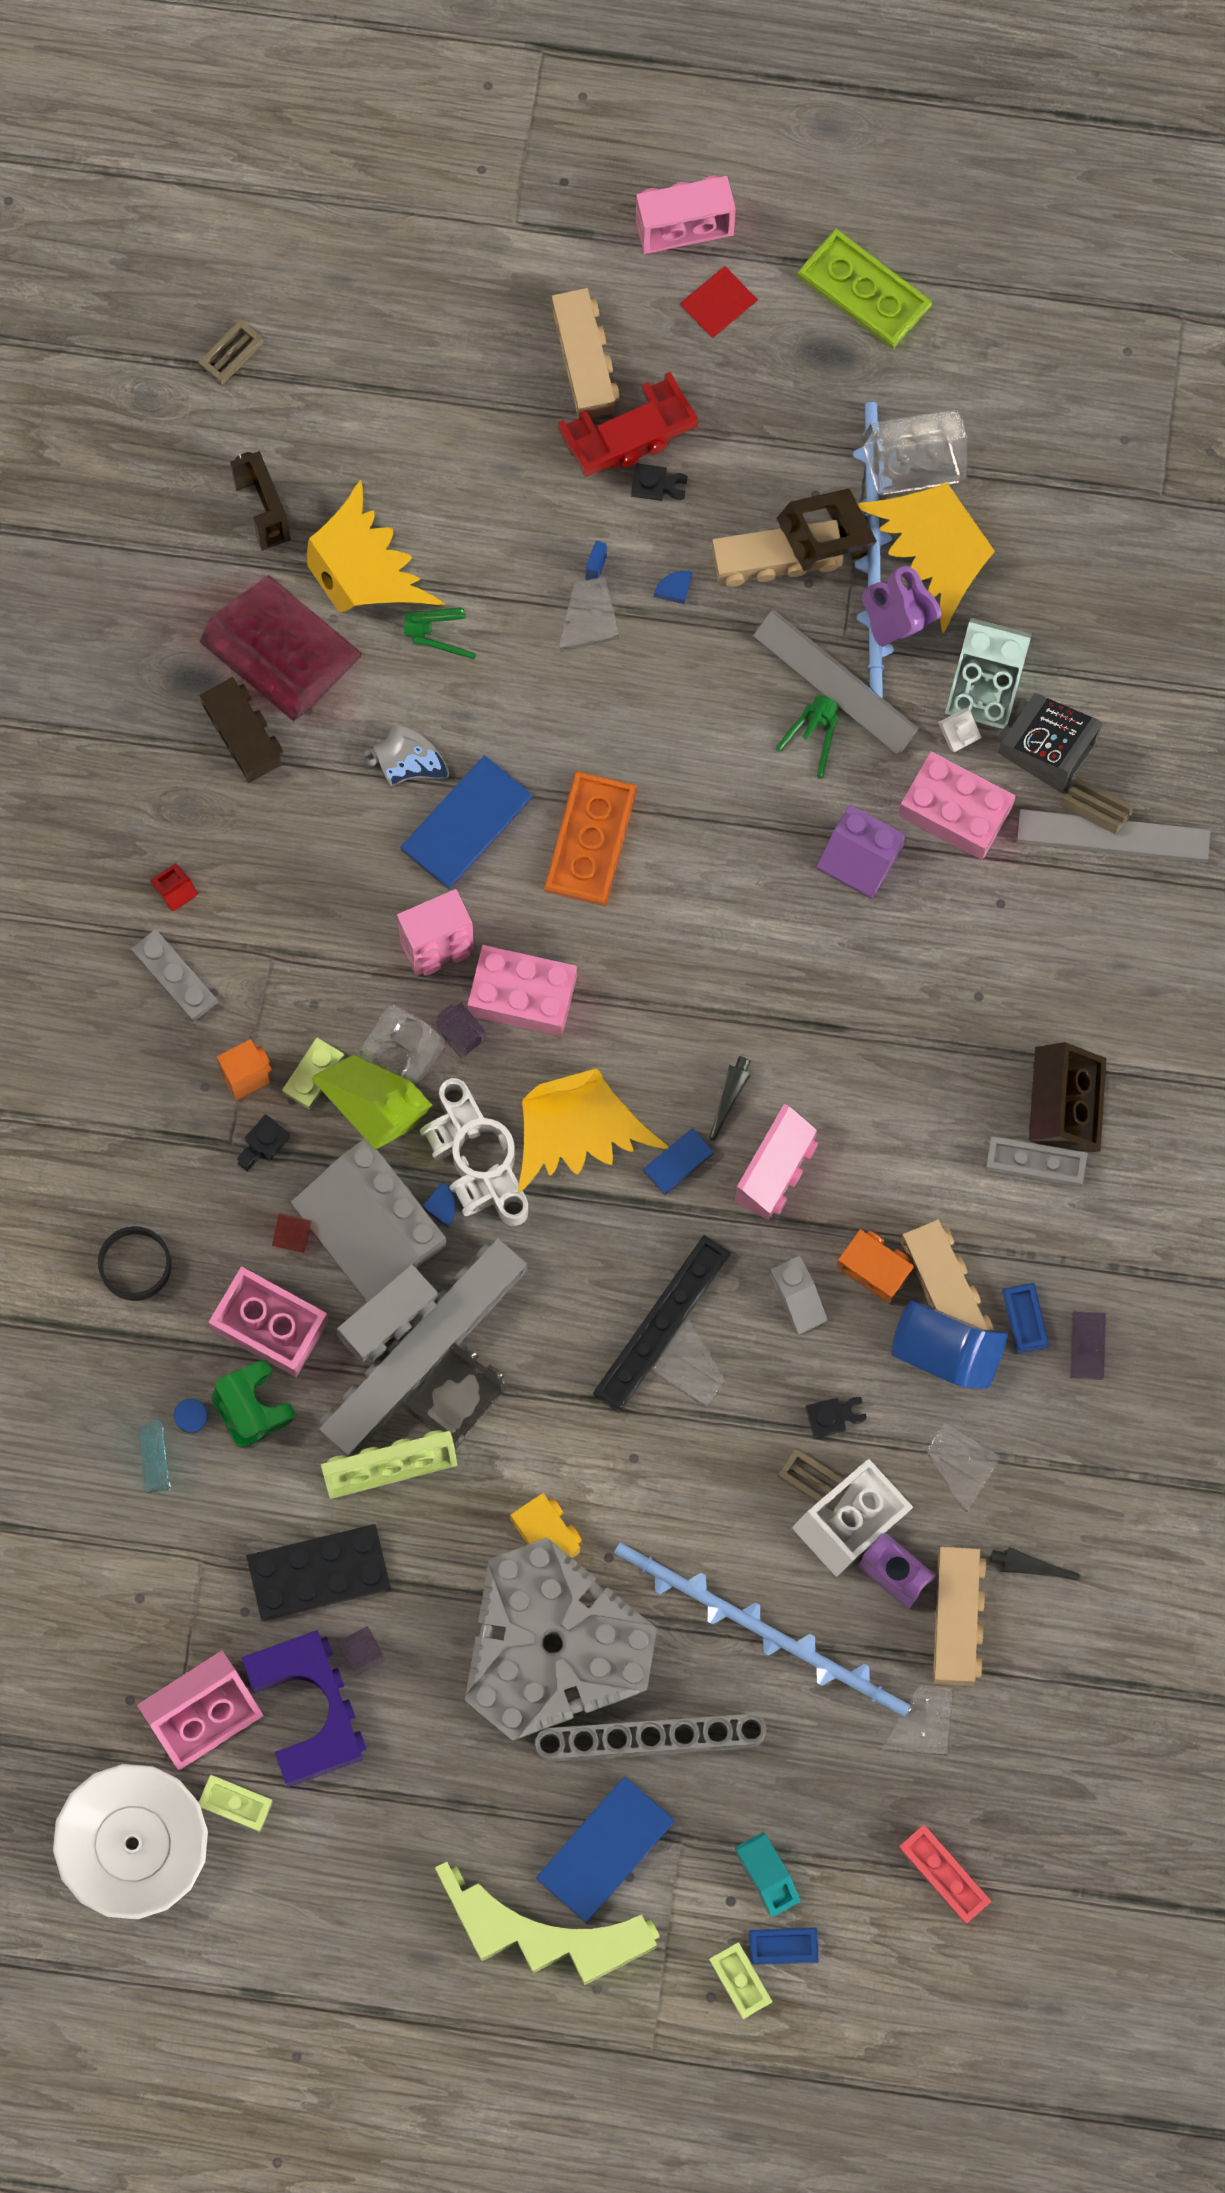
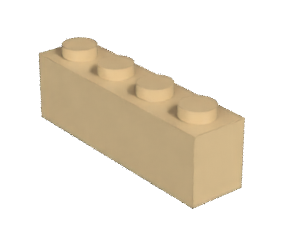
M588 288L551 295L552 312L578 419L581 418V412L587 410L590 418L615 413V402L620 401L617 383H611L609 373H613L610 355H604L602 345L606 344L603 326L597 327L595 317L599 316V309L596 298L590 299Z
M837 520L808 524L814 538L818 542L840 538ZM781 528L712 540V554L718 585L726 584L728 587H736L750 580L757 579L759 582H767L775 579L776 576L788 575L789 577H799L807 573V571H803L799 561L794 556L793 550ZM843 555L818 560L808 571H834L839 566H842Z
M938 1219L904 1233L901 1238V1244L906 1255L911 1259L910 1264L914 1266L913 1270L929 1306L982 1330L994 1331L987 1315L982 1316L977 1304H980L981 1301L975 1286H969L964 1277L967 1274V1269L961 1256L955 1257L951 1248L954 1240L948 1227L942 1228Z
M939 1548L933 1684L973 1686L975 1678H981L982 1658L976 1657L977 1644L982 1645L983 1625L977 1624L978 1611H984L985 1593L984 1591H979V1578H985L986 1559L980 1558V1549Z

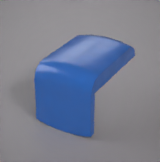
M910 1299L897 1324L891 1355L953 1384L967 1388L988 1389L1000 1363L1008 1333L982 1330L917 1300Z

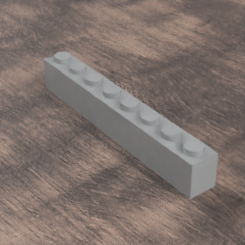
M499 1238L493 1244L487 1242L476 1254L478 1260L470 1268L466 1265L457 1273L454 1278L456 1283L448 1292L443 1289L438 1294L437 1299L434 1301L437 1306L424 1318L418 1315L410 1324L412 1326L411 1331L404 1339L399 1338L393 1341L387 1349L389 1355L381 1363L378 1360L375 1361L365 1372L364 1375L367 1378L358 1387L354 1384L343 1395L342 1400L345 1402L336 1411L332 1408L322 1417L319 1422L322 1425L319 1428L320 1435L343 1456L350 1457L356 1455L527 1272V1263Z

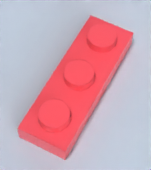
M925 1825L920 1827L898 1847L965 1925L992 1902Z

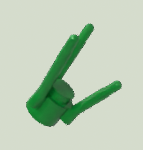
M462 607L405 612L404 635L405 637H413V644H424L471 659L476 657V654L425 638V634L431 635L432 622L465 619L466 614L463 613L464 609Z
M817 695L811 705L807 704L803 714L776 746V750L781 751L806 720H808L809 725L803 734L804 739L810 737L815 727L823 729L827 726L817 777L822 778L834 728L839 720L835 716L838 705L828 697Z

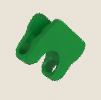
M260 1360L241 1370L219 1378L216 1381L215 1390L211 1396L212 1402L235 1445L240 1448L247 1447L269 1434L286 1427L297 1415L291 1404L283 1403L275 1407H266L255 1398L254 1389L265 1383L273 1372L267 1360Z

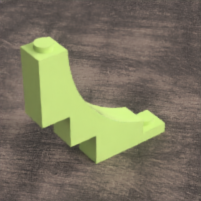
M445 1862L435 1867L481 1962L518 1943L532 1973L569 1955L584 1985L657 1948L655 1940L660 1937L651 1919L645 1922L642 1914L622 1923L594 1929L553 1927L535 1922L510 1910L493 1898L479 1883L462 1892L460 1887L465 1885V1881L457 1866L451 1869L448 1862Z

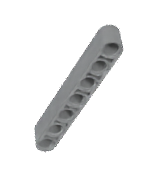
M741 1714L547 1728L538 1733L535 1739V1750L541 1760L552 1763L749 1749L757 1747L763 1742L766 1735V1724L758 1715ZM747 1723H754L759 1727L760 1735L756 1739H747L742 1734L741 1728ZM718 1725L726 1730L727 1736L723 1741L716 1742L710 1739L708 1730L712 1726ZM680 1728H687L691 1730L694 1738L688 1744H681L675 1739V1732ZM654 1730L660 1736V1741L655 1746H646L641 1740L642 1734L645 1731ZM618 1732L623 1734L627 1740L625 1746L620 1749L610 1747L607 1739L612 1733ZM580 1735H587L593 1740V1746L587 1751H580L574 1746L575 1739ZM553 1737L558 1740L560 1747L555 1753H545L541 1749V1742L545 1738Z

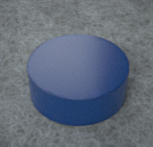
M185 1399L176 1406L174 1419L182 1431L196 1433L206 1425L208 1414L205 1406L199 1400Z

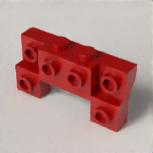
M671 371L666 373L665 380L652 386L648 382L642 384V392L648 402L647 404L598 425L597 430L587 410L581 412V418L568 424L564 420L558 422V431L571 456L574 455L585 477L610 466L613 469L620 466L623 468L629 467L646 454L655 455L662 452L670 444L671 438L698 427V418L692 406L682 394Z

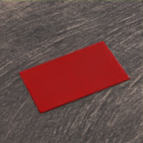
M724 266L683 300L680 305L714 338L758 299Z

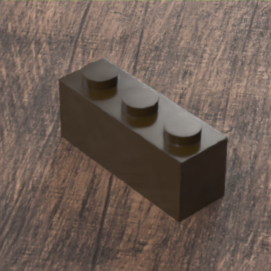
M231 677L200 694L204 710L248 783L282 765L280 754L283 753L282 747L275 736L269 738L264 729L267 727V723L259 710L253 711L248 703L252 698L244 684L238 686L235 679Z

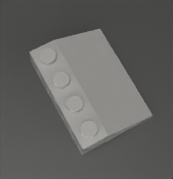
M363 1139L341 1155L290 1202L366 1302L371 1300L411 1264L417 1269L447 1247L446 1237L377 1149L375 1150L366 1139Z

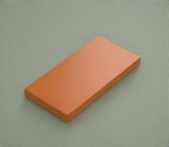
M575 771L544 892L600 906H607L637 785Z

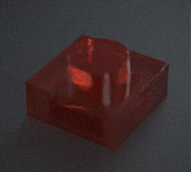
M280 1213L272 1246L304 1253L312 1220Z

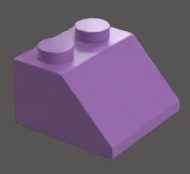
M849 804L833 831L816 869L873 899L903 848L905 834Z

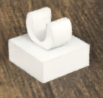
M967 708L938 722L946 742L953 752L982 738L973 716Z

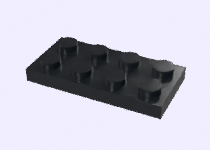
M376 1524L246 1555L261 1621L391 1590Z

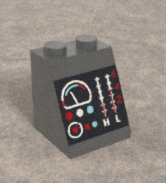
M1034 693L1030 701L1024 699L1014 714L1018 717L1012 726L1007 724L997 739L1001 742L998 753L1063 793L1095 746L1102 722Z

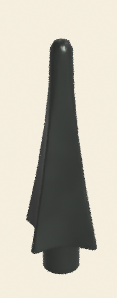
M739 1056L735 1067L729 1064L720 1106L709 1135L711 1141L716 1140L729 1111L751 1077L750 1072H747L751 1060Z
M1008 1547L1004 1552L992 1550L990 1562L1002 1565L1000 1572L1046 1575L1075 1581L1080 1579V1574L1048 1564L1012 1547Z

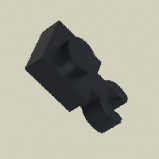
M636 463L631 497L662 501L663 493H668L673 499L683 500L685 499V491L677 490L674 486L678 483L687 484L688 476L683 473H677L669 477L666 476V467Z
M838 1397L806 1405L805 1409L813 1438L817 1439L845 1432L846 1421L854 1424L863 1423L867 1419L866 1414L854 1415L851 1411L853 1406L862 1404V1398L853 1397L844 1406H840Z

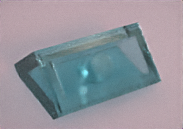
M158 1419L140 1427L138 1431L144 1486L147 1493L166 1491L171 1488L164 1427Z

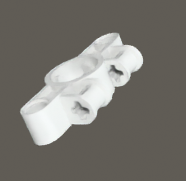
M456 1078L446 1080L442 1083L439 1090L440 1104L445 1115L420 1129L421 1135L426 1136L434 1151L432 1156L435 1160H440L453 1154L454 1165L461 1178L453 1182L449 1188L451 1192H456L464 1207L462 1210L464 1216L473 1215L494 1205L505 1224L509 1226L521 1225L528 1217V1201L523 1190L518 1193L519 1183L512 1172L515 1149L511 1133L500 1122L483 1117L467 1085L462 1080ZM455 1090L461 1092L463 1097L458 1102H450L445 1098L446 1094ZM481 1132L492 1133L498 1136L503 1150H508L503 1164L500 1166L496 1164L487 1172L472 1170L469 1168L466 1157L464 1155L460 1157V1149L465 1140L476 1138L481 1135ZM511 1202H517L523 1207L521 1212L515 1215L507 1213L504 1208Z

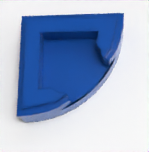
M679 571L666 576L657 585L654 597L685 604L692 572Z
M442 1181L422 1207L427 1213L449 1228L454 1219L455 1201L451 1190Z

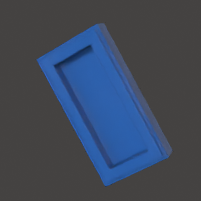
M692 1128L643 1169V1172L666 1195L714 1154V1151Z
M1035 1283L1002 1289L1016 1354L1048 1348L1049 1342Z
M817 1927L749 1930L751 1965L819 1962Z

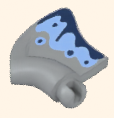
M391 725L388 737L384 741L373 745V749L364 752L368 766H374L379 763L391 787L411 779L444 780L449 776L447 766L436 748L422 735L406 727Z

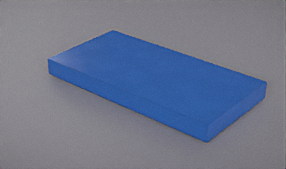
M484 755L400 847L401 851L450 890L528 804L533 795Z
M624 1776L538 1874L536 1880L587 1924L673 1825L675 1820Z

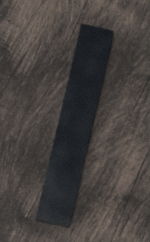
M703 1235L593 1392V1396L618 1413H621L728 1260L731 1252Z

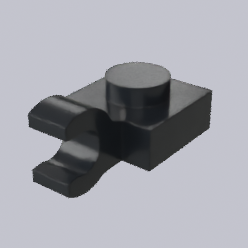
M265 1114L245 1136V1142L250 1146L244 1149L238 1156L237 1160L239 1162L237 1164L248 1172L261 1156L270 1161L291 1138L290 1133Z

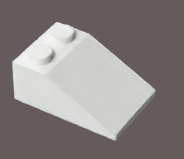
M868 1459L809 1509L792 1529L837 1577L869 1549L881 1533L884 1534L891 1529L913 1506ZM850 1485L834 1511L826 1507Z

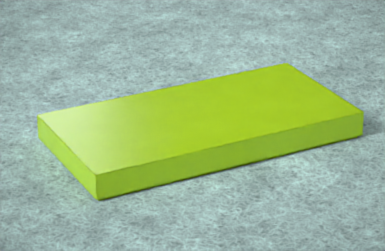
M837 229L829 235L797 272V277L892 350L932 306V301Z

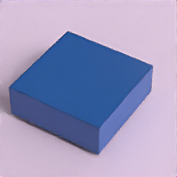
M595 541L586 566V580L595 583L599 580L607 558L606 543Z

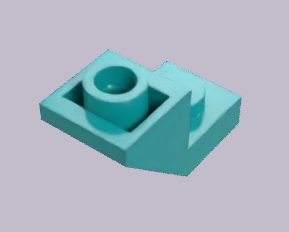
M764 1831L734 1847L745 1874L755 1884L764 1907L771 1917L801 1902L787 1869Z

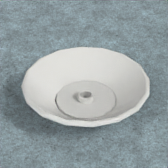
M121 1764L92 1774L70 1793L56 1819L53 1853L61 1880L81 1904L106 1917L141 1919L168 1910L191 1890L205 1864L208 1830L199 1802L179 1779L154 1766ZM131 1838H136L139 1841L138 1847L134 1850H129L126 1846L127 1841Z

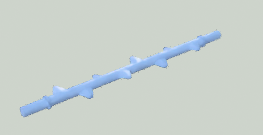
M876 402L865 403V432L863 437L866 440V445L853 451V458L866 464L867 498L858 503L879 501V491L891 486V479L879 473L878 438L880 437V432L878 431ZM862 511L863 515L867 517V523L877 540L867 552L868 555L855 561V568L868 574L869 587L872 584L881 582L880 546L891 542L892 537L887 532L880 531L879 517ZM874 592L875 600L881 604V597ZM863 611L857 615V621L869 628V665L867 669L870 671V689L883 699L882 671L884 670V665H882V657L893 653L894 647L890 644L884 647L878 645L871 631L870 617L867 611Z
M621 1542L618 1544L614 1554L641 1568L643 1573L648 1572L655 1576L656 1593L662 1594L674 1587L708 1606L709 1623L715 1624L728 1617L763 1637V1650L766 1655L769 1656L783 1648L817 1668V1684L823 1686L836 1678L870 1697L872 1702L877 1701L903 1717L906 1716L911 1705L882 1689V1686L877 1687L870 1683L868 1665L863 1664L855 1670L849 1671L815 1652L814 1635L808 1634L799 1641H796L760 1621L759 1604L753 1603L741 1610L707 1591L706 1575L701 1572L687 1580L653 1561L651 1556L648 1558Z

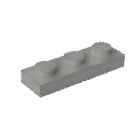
M156 929L131 948L135 957L192 1022H195L218 1003L217 998Z
M991 1136L985 1170L1082 1187L1088 1153Z

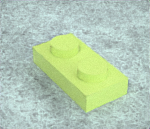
M316 1038L282 1089V1093L310 1110L322 1092L312 1080V1077L342 1061L344 1053Z
M210 1775L199 1800L201 1809L257 1832H261L273 1803L272 1799L213 1775Z
M739 1942L709 1959L743 2020L772 2003L770 1996Z

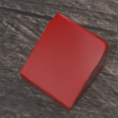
M177 863L150 880L171 911L177 910L198 895L190 878Z

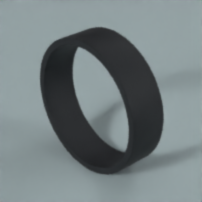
M131 1226L117 1230L105 1240L98 1255V1269L105 1286L114 1295L125 1300L139 1301L154 1296L165 1286L171 1273V1257L165 1242L158 1234L144 1227ZM132 1234H141L154 1239L162 1246L166 1254V1267L161 1279L150 1289L139 1293H128L118 1290L108 1282L103 1270L104 1258L110 1246L118 1239Z

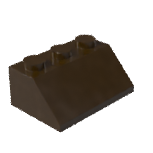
M1066 1042L1035 1047L1029 1141L1040 1145L1074 1151L1100 1152L1106 1058Z

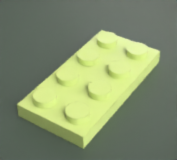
M441 1430L431 1431L425 1434L423 1438L412 1441L410 1439H400L395 1441L392 1446L381 1449L377 1447L366 1448L358 1455L350 1457L343 1455L330 1458L327 1463L321 1464L330 1499L458 1466L451 1432H443Z

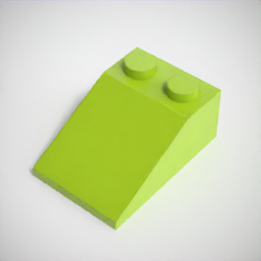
M352 1055L312 1077L316 1085L375 1150L413 1130L432 1106L411 1081L356 1055Z

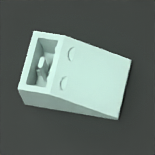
M970 618L945 714L953 715L967 708L970 710L975 722L1004 729L1010 718L1032 634Z

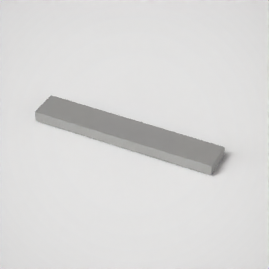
M775 610L770 611L753 635L896 754H900L919 729Z
M1020 809L1016 843L1207 863L1211 830L1126 821L1117 834H1114L1079 815Z

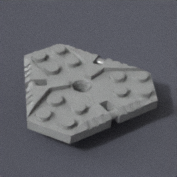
M548 1538L490 1558L487 1567L478 1624H481L479 1637H475L465 1702L512 1741L571 1720L575 1713L585 1710L587 1714L645 1692L648 1688L657 1628L608 1587L604 1590L595 1582L597 1578ZM586 1592L596 1600L590 1608L580 1602V1599ZM494 1627L506 1629L504 1641L492 1639ZM549 1635L559 1636L563 1642L561 1650L556 1653L547 1652L543 1646L545 1638ZM576 1687L580 1698L568 1702L564 1691Z

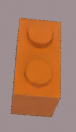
M252 1039L216 1056L220 1073L235 1101L270 1084L268 1073L272 1071L269 1065L270 1061L261 1045L255 1047Z
M860 1229L838 1259L836 1268L890 1304L912 1274L914 1266L910 1264L911 1259L905 1253L897 1249L894 1252L883 1245L884 1240L872 1231L865 1233Z

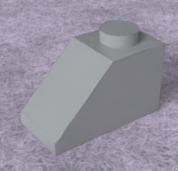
M800 1256L770 1269L769 1279L798 1335L828 1321L815 1284Z

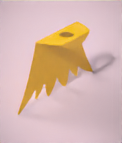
M361 480L336 514L309 538L307 566L338 612H345L357 605L403 602L446 605L435 596L410 585L419 581V577L399 572L412 559V556L396 550H386L393 536V528L370 529L375 512L371 510L362 514L363 486ZM323 572H327L331 576L332 580Z
M947 482L924 491L897 498L857 503L860 510L890 520L879 528L880 531L902 533L891 546L888 552L889 555L894 557L915 556L911 568L918 573L921 581L933 577L928 592L934 597L941 593L940 623L942 633H944L966 590L987 560L995 552L989 541Z
M595 1068L542 1083L522 1100L524 1150L518 1193L533 1180L543 1164H545L547 1172L551 1176L557 1168L560 1157H562L570 1170L577 1175L584 1165L586 1151L599 1161L612 1165L613 1153L611 1142L629 1152L634 1151L629 1139L656 1148L668 1149L669 1147L629 1111L605 1082L602 1073Z

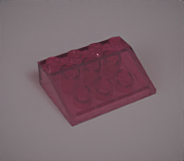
M269 575L211 616L200 640L204 647L293 722L311 709L362 655L357 648Z

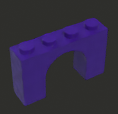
M318 1630L241 1657L254 1693L288 1681L303 1680L319 1687L328 1699V1717L321 1731L306 1741L275 1752L287 1788L362 1761L361 1751L367 1750L361 1732H353L349 1720L355 1718L350 1700L342 1701L338 1690L345 1687L339 1669L331 1670L327 1657L333 1656V1652L327 1636L320 1638Z

